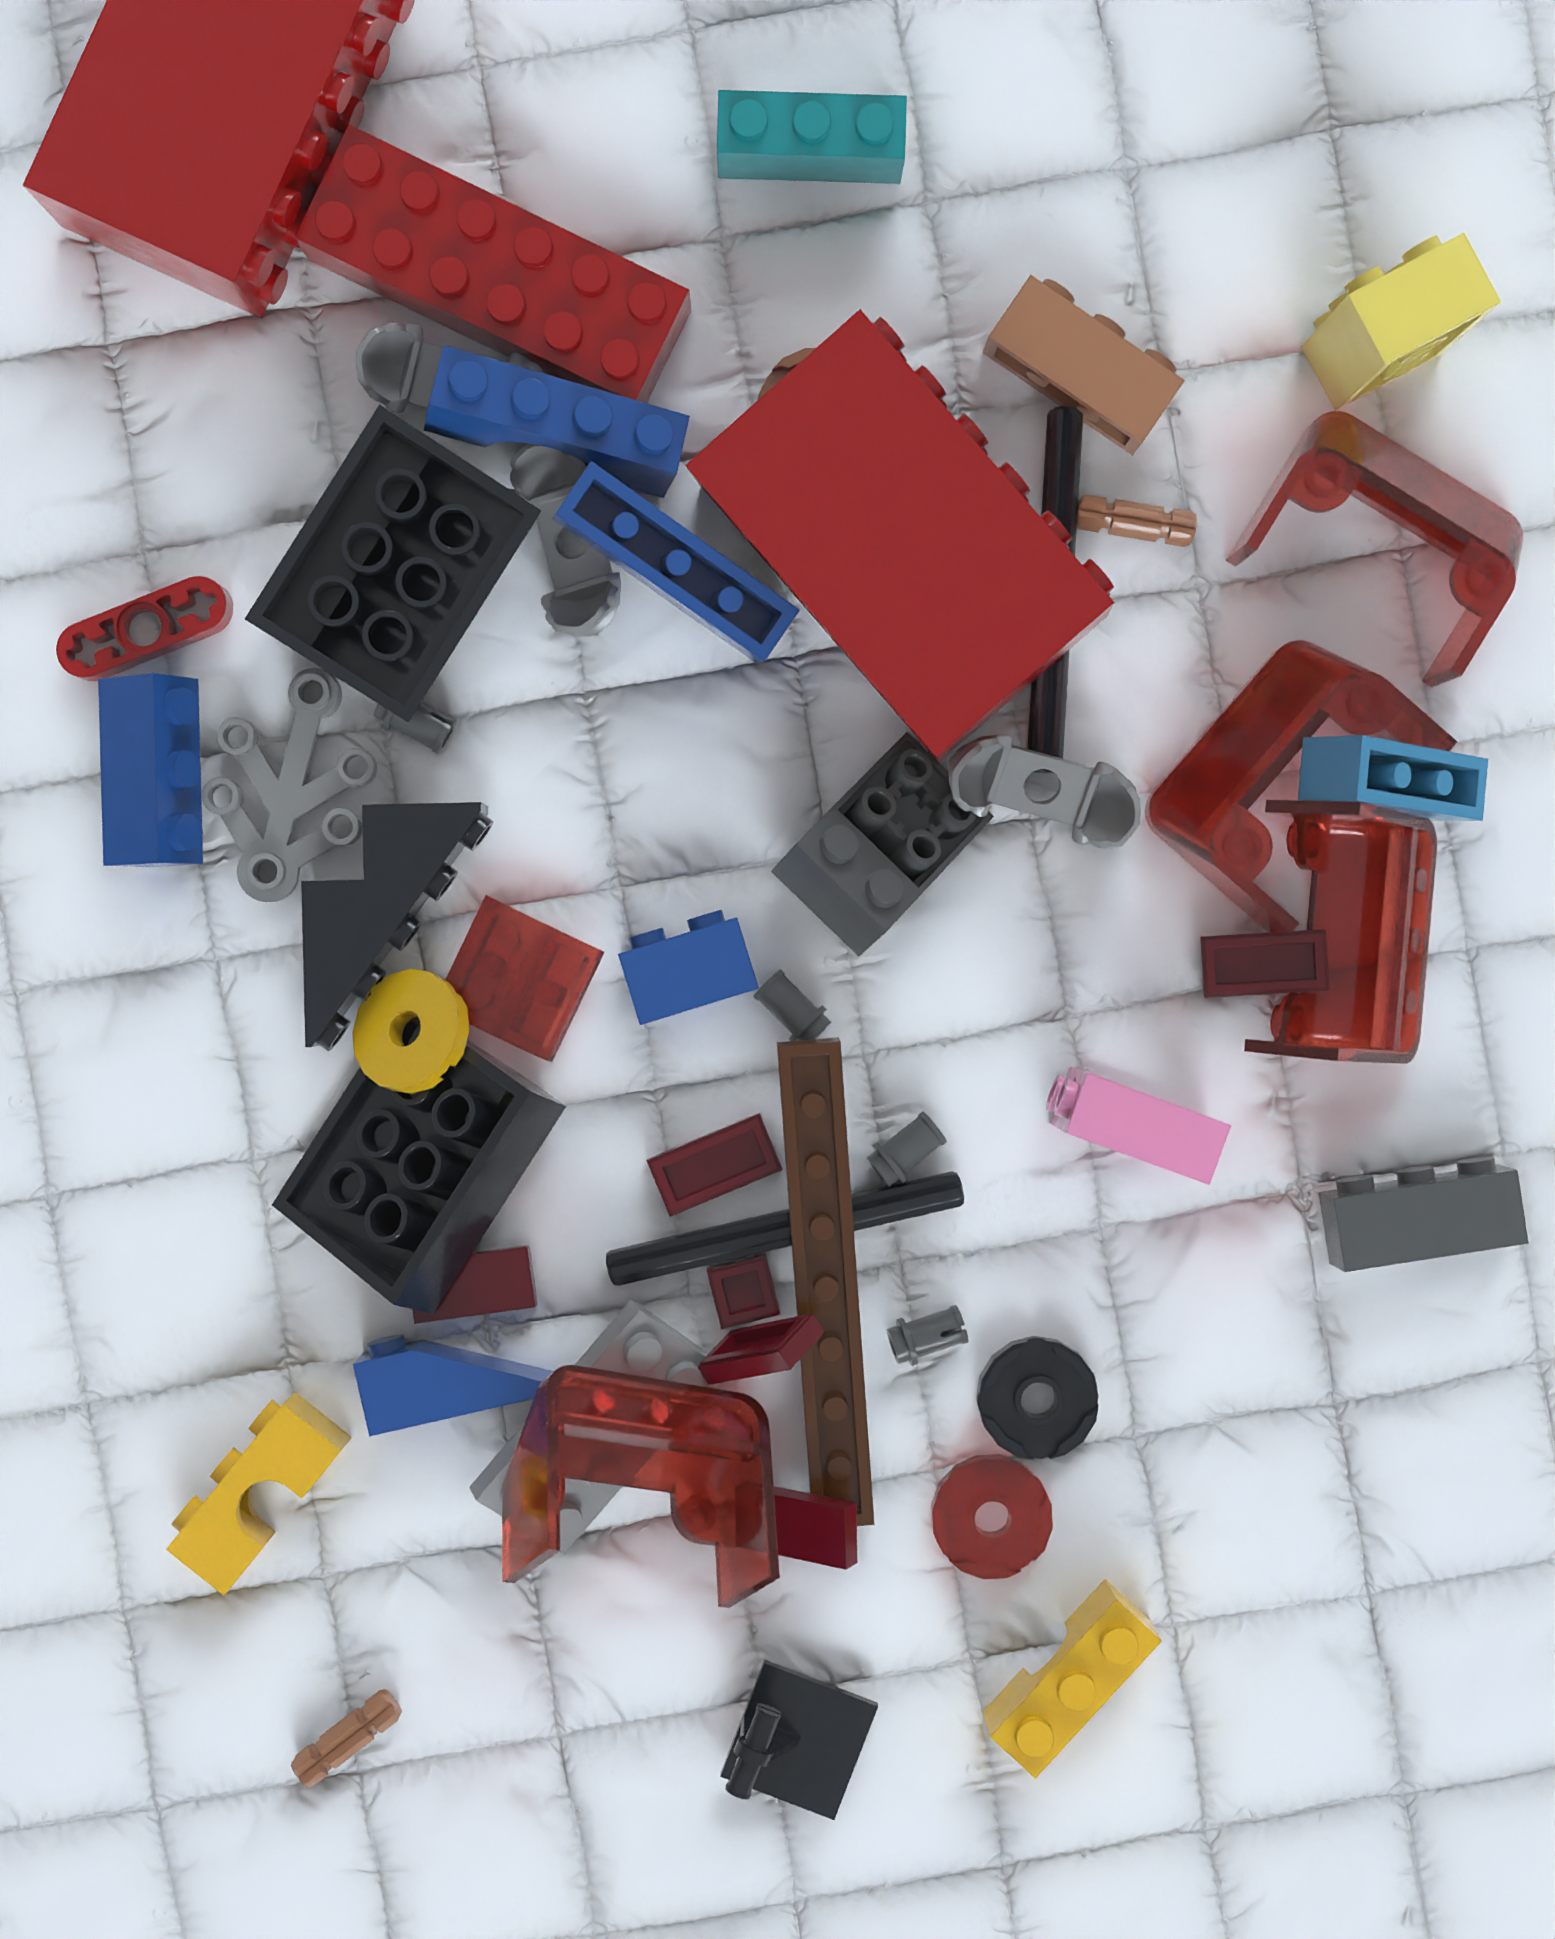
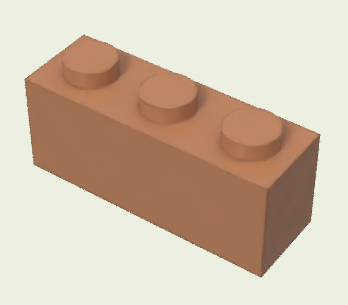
M1030 274L988 336L982 353L1059 406L1077 408L1083 414L1084 423L1133 456L1185 380L1175 374L1176 367L1167 357L1152 349H1146L1143 352L1124 339L1126 334L1116 322L1101 314H1095L1092 317L1073 304L1075 299L1065 287L1050 279H1045L1041 282Z

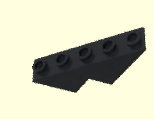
M481 802L362 805L364 880L301 881L305 1047L321 1046L330 1051L339 1042L351 1021L344 1017L357 997L366 1001L371 995V989L383 980L386 971L379 966L391 949L395 947L402 951L415 936L422 924V921L415 916L429 896L438 901L450 887L458 873L451 866L464 847L471 851L475 850L491 829L494 821L487 817V805Z

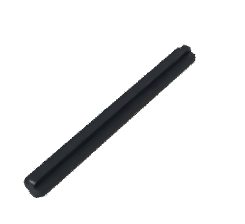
M1061 406L1054 407L1047 414L1041 515L1048 510L1062 523L1072 537L1068 545L1069 550L1075 556L1083 414L1077 408ZM1070 649L1031 682L1027 749L1063 759ZM1047 769L1034 771L1036 773H1054Z
M954 1171L907 1181L903 1184L898 1183L890 1187L885 1186L851 1194L854 1231L948 1210L964 1204V1191L958 1173ZM789 1209L610 1250L606 1253V1266L609 1278L613 1285L620 1286L792 1246Z

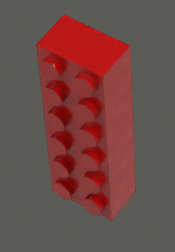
M348 124L294 237L309 261L509 358L511 353H519L529 361L536 363L547 375L644 403L648 402L692 311L689 289Z

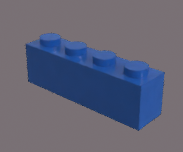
M590 461L552 518V520L754 662L766 661L800 611L592 461Z

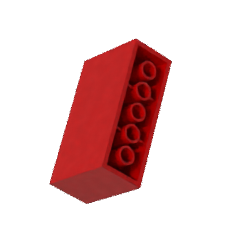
M106 0L22 186L61 227L259 318H263L269 303L276 304L285 290L288 280V271L285 267L294 248H301L294 237L348 124L356 128L359 127L365 109V102L362 98L371 79L378 80L382 76L390 56L388 41L397 22L404 24L407 21L415 0Z
M859 309L685 466L704 492L939 763L1108 616L1115 603L1109 593L1114 589V585L1093 560L1088 559L1083 565L1069 550L1068 543L1072 540L1071 535L1050 511L1047 510L1039 516L1032 508L1026 497L1030 489L1017 471L1007 462H1004L998 468L987 456L988 453L984 446L988 444V440L978 426L966 414L963 413L956 420L947 410V405L942 399L947 394L931 372L923 365L916 371L908 365L905 356L901 352L905 345L893 328L882 317H879L872 323L863 311Z

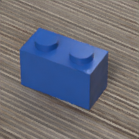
M721 909L687 920L690 932L666 939L664 929L659 928L628 938L631 950L619 953L618 956L640 1025L759 989L737 917L725 921Z

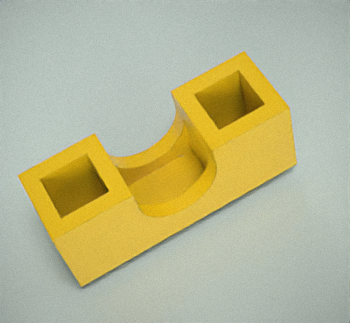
M296 1392L281 1406L273 1399L267 1404L248 1428L257 1437L243 1454L234 1447L210 1475V1478L218 1483L216 1488L205 1501L195 1495L171 1524L179 1533L166 1550L223 1596H225L276 1533L254 1512L251 1504L253 1484L261 1481H275L285 1485L303 1499L352 1438Z
M1106 1579L1099 1584L1064 1622L1067 1628L1066 1637L1051 1660L1032 1675L1022 1668L982 1712L989 1737L1035 1779L1162 1642L1150 1619Z

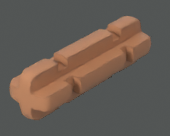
M1089 494L1083 495L1078 501L1077 528L1079 530L1099 533V530L1105 528L1108 529L1109 535L1156 542L1159 538H1165V544L1181 547L1189 546L1195 537L1197 515L1192 511L1173 508L1172 512L1165 513L1162 506L1115 499V502L1111 504L1107 503V497Z
M379 1690L365 1701L362 1710L356 1708L322 1734L316 1744L311 1743L300 1751L291 1763V1768L300 1782L306 1787L314 1786L328 1775L330 1769L339 1767L374 1740V1735L377 1734V1731L383 1733L396 1723L402 1713L398 1701L388 1690Z

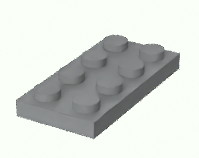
M631 1299L470 1485L469 1488L475 1500L552 1548L565 1554L710 1386L697 1368L708 1353Z

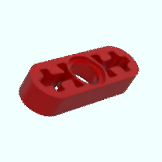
M204 576L189 577L70 625L58 638L56 645L57 659L65 671L87 681H98V679L108 678L221 632L231 621L233 601L228 591L214 580ZM199 591L209 598H216L217 603L209 607L211 618L204 621L195 614H188L176 619L183 627V631L177 633L173 616L164 607L166 603L171 602V608L178 612L192 608L196 605L194 594ZM143 612L155 613L161 622L159 638L148 646L136 645L131 639L129 631L132 620ZM113 625L118 643L126 651L125 655L120 656V650L113 646L101 649L94 654L96 664L92 667L84 661L75 659V654L83 650L81 642L83 638L86 637L96 644H102L114 639V636L108 631V627Z

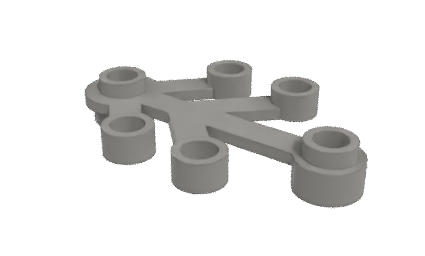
M317 668L300 671L294 676L289 685V700L296 711L279 778L258 745V732L252 723L242 718L233 717L222 722L217 731L219 746L225 752L235 755L269 812L264 838L242 807L243 791L236 782L227 778L217 777L208 781L202 790L204 806L210 812L221 816L243 853L237 865V878L241 888L248 896L261 902H277L285 899L295 890L299 882L300 868L338 845L349 846L360 838L362 822L359 816L353 811L336 808L325 815L322 821V828L289 845L295 820L352 786L362 787L370 784L377 774L378 768L375 758L362 749L352 748L341 754L336 767L305 784L320 721L332 716L338 710L342 701V690L338 681L332 675ZM310 682H319L323 688L321 699L313 704L306 703L303 699L304 687ZM236 726H243L248 734L246 743L240 748H233L228 741L230 730ZM362 756L368 764L367 772L359 779H352L347 772V765L352 758ZM227 785L232 791V801L228 806L219 808L214 803L213 794L218 787ZM347 816L352 822V831L348 837L338 839L332 832V824L337 817ZM265 860L273 861L277 867L276 878L270 883L262 882L257 874L259 865Z

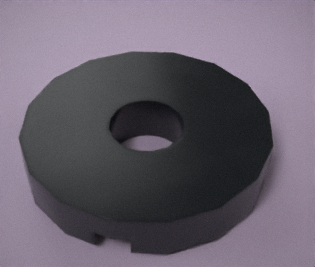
M1031 1336L1011 1341L990 1357L979 1376L976 1401L982 1424L998 1446L1018 1458L1033 1460V1458L1043 1459L1049 1457V1459L1065 1456L1084 1442L1097 1420L1099 1407L1097 1404L1098 1388L1094 1373L1076 1350L1057 1339ZM1045 1383L1053 1388L1054 1402L1044 1413H1029L1021 1405L1022 1394L1031 1384Z

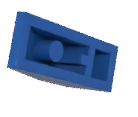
M403 1334L392 1335L367 1343L369 1352L363 1353L353 1363L369 1437L545 1397L557 1385L555 1372L423 1339L405 1343Z

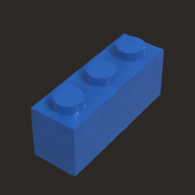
M157 673L98 679L103 866L161 867L203 864L198 679Z

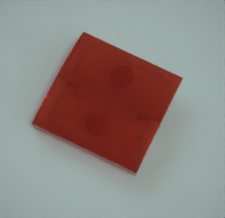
M485 895L445 980L451 984L457 994L462 996L468 1008L470 1025L541 1059L553 1062L605 952L495 898Z

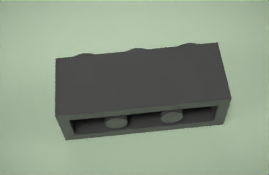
M1492 1156L1458 1160L1456 1161V1171L1435 1174L1434 1166H1416L1397 1170V1180L1374 1183L1372 1175L1337 1179V1189L1319 1192L1329 1264L1344 1272L1529 1244L1518 1170L1495 1164V1158Z

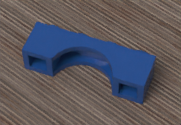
M443 345L423 431L484 448L501 442H522L553 448L570 454L587 464L590 461L594 462L630 489L664 498L677 475L690 416Z

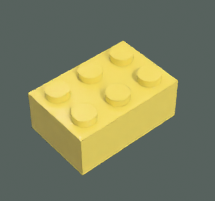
M1464 232L1443 244L1438 235L1422 241L1401 256L1403 262L1385 274L1380 266L1361 274L1344 287L1346 293L1328 305L1330 311L1313 322L1316 331L1301 348L1335 411L1442 354L1501 303Z

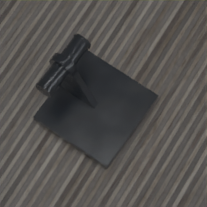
M764 1659L720 1772V1777L729 1780L725 1790L737 1798L747 1800L750 1799L753 1789L835 1820L878 1709V1703Z

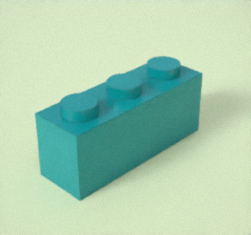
M718 90V178L900 184L905 162L907 96Z

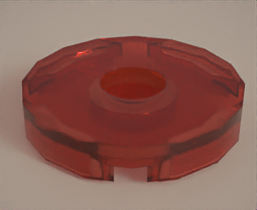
M1001 1454L975 1455L954 1465L938 1483L931 1502L932 1531L942 1553L961 1572L981 1579L1009 1578L1021 1572V1568L1028 1566L1032 1560L1035 1562L1045 1551L1053 1529L1052 1504L1039 1477L1022 1462ZM987 1502H999L1008 1509L1006 1524L997 1531L987 1532L975 1524L977 1510Z

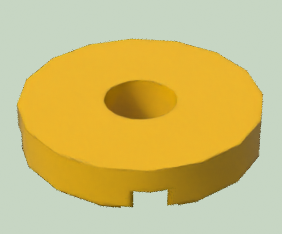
M407 969L388 975L371 989L369 998L363 1001L358 1008L352 1031L354 1055L363 1073L381 1087L409 1094L431 1089L444 1080L440 1076L447 1071L449 1066L455 1067L464 1054L470 1031L468 1008L462 996L455 992L451 984L432 972ZM418 1016L421 1025L419 1035L413 1043L404 1046L402 1040L404 1027L412 1018Z

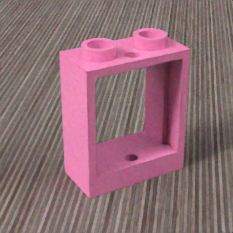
M1071 1066L1066 1078L1060 1075L1056 1077L1046 1102V1110L1053 1112L1050 1124L1063 1132L1208 1185L1211 1183L1231 1128L1230 1124Z

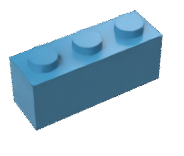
M1365 735L1303 737L1298 801L1421 821H1483L1488 759Z

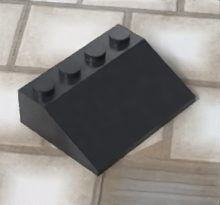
M379 404L248 612L245 620L409 723L542 510Z
M418 1016L412 1018L404 1027L402 1033L404 1046L413 1043L419 1035L421 1025ZM467 1040L464 1054L455 1067L449 1066L447 1071L440 1076L444 1080L431 1089L413 1094L381 1087L366 1076L361 1067H359L272 1203L274 1208L393 1305L432 1314L440 1305L566 1108L564 1104L528 1078Z

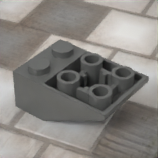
M906 732L791 848L771 872L859 957L891 928L994 816L988 811L985 817H979L972 811L961 809L953 798L949 785L948 771Z

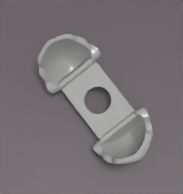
M387 323L370 330L356 351L358 380L370 398L382 403L392 412L403 413L408 403L428 408L443 347L424 342L423 328L417 324L401 325ZM511 353L508 361L509 364L544 373L536 363L529 361L523 355Z
M528 443L511 459L510 465L513 469L510 473V481L517 495L542 510L537 518V524L555 590L543 595L541 598V605L546 611V620L553 629L559 632H565L574 636H597L610 624L620 604V573H613L610 560L589 545L580 557L575 559L566 558L558 546V537L564 527L552 520L588 464L565 452Z
M1008 735L981 736L961 746L949 759V785L955 802L964 811H972L979 817H985L991 804H996L1073 826L1072 839L1078 844L1091 843L1098 848L1124 845L1140 825L1141 806L1136 787L1117 768L1108 763L1099 761L1095 767L1086 766L1012 745L1013 737ZM1039 769H1047L1054 772L1060 781L1057 793L1046 801L1032 800L1024 792L1026 778L1032 772Z

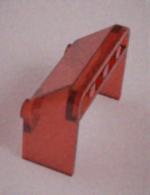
M1331 411L1322 414L1304 431L1226 561L1236 567L1259 548L1288 499L1310 512L1325 513L1339 507L1351 495L1456 560L1450 571L1449 586L1455 600L1466 609L1425 674L1422 682L1432 688L1462 676L1515 588L1523 546V530L1519 521L1507 510L1353 415L1342 411Z
M1305 640L1288 642L1276 649L1154 788L1145 804V818L1150 829L1267 932L1292 933L1300 923L1252 882L1268 864L1272 855L1273 844L1266 826L1251 814L1248 809L1299 752L1303 745V737H1312L1329 717L1343 730L1353 735L1368 736L1386 729L1399 742L1450 751L1458 742L1386 678Z
M1266 800V813L1294 818L1287 832V850L1301 870L1312 872L1307 930L1326 929L1330 991L1288 993L1281 1003L1275 1006L1271 1015L1270 1029L1274 1040L1245 1039L1244 1051L1344 1062L1400 1064L1411 1062L1418 1050L1422 1026L1437 856V836L1433 823L1428 818L1361 802Z
M577 1365L561 1366L540 1383L502 1483V1582L516 1583L561 1551L560 1508L565 1499V1478L670 1493L671 1517L678 1532L690 1542L715 1546L718 1607L730 1608L780 1578L770 1426L767 1414L757 1400L740 1392Z

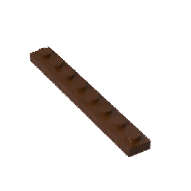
M837 1037L776 1042L797 1316L814 1314L825 1331L800 1359L810 1493L857 1502V1526L875 1525L841 1041Z

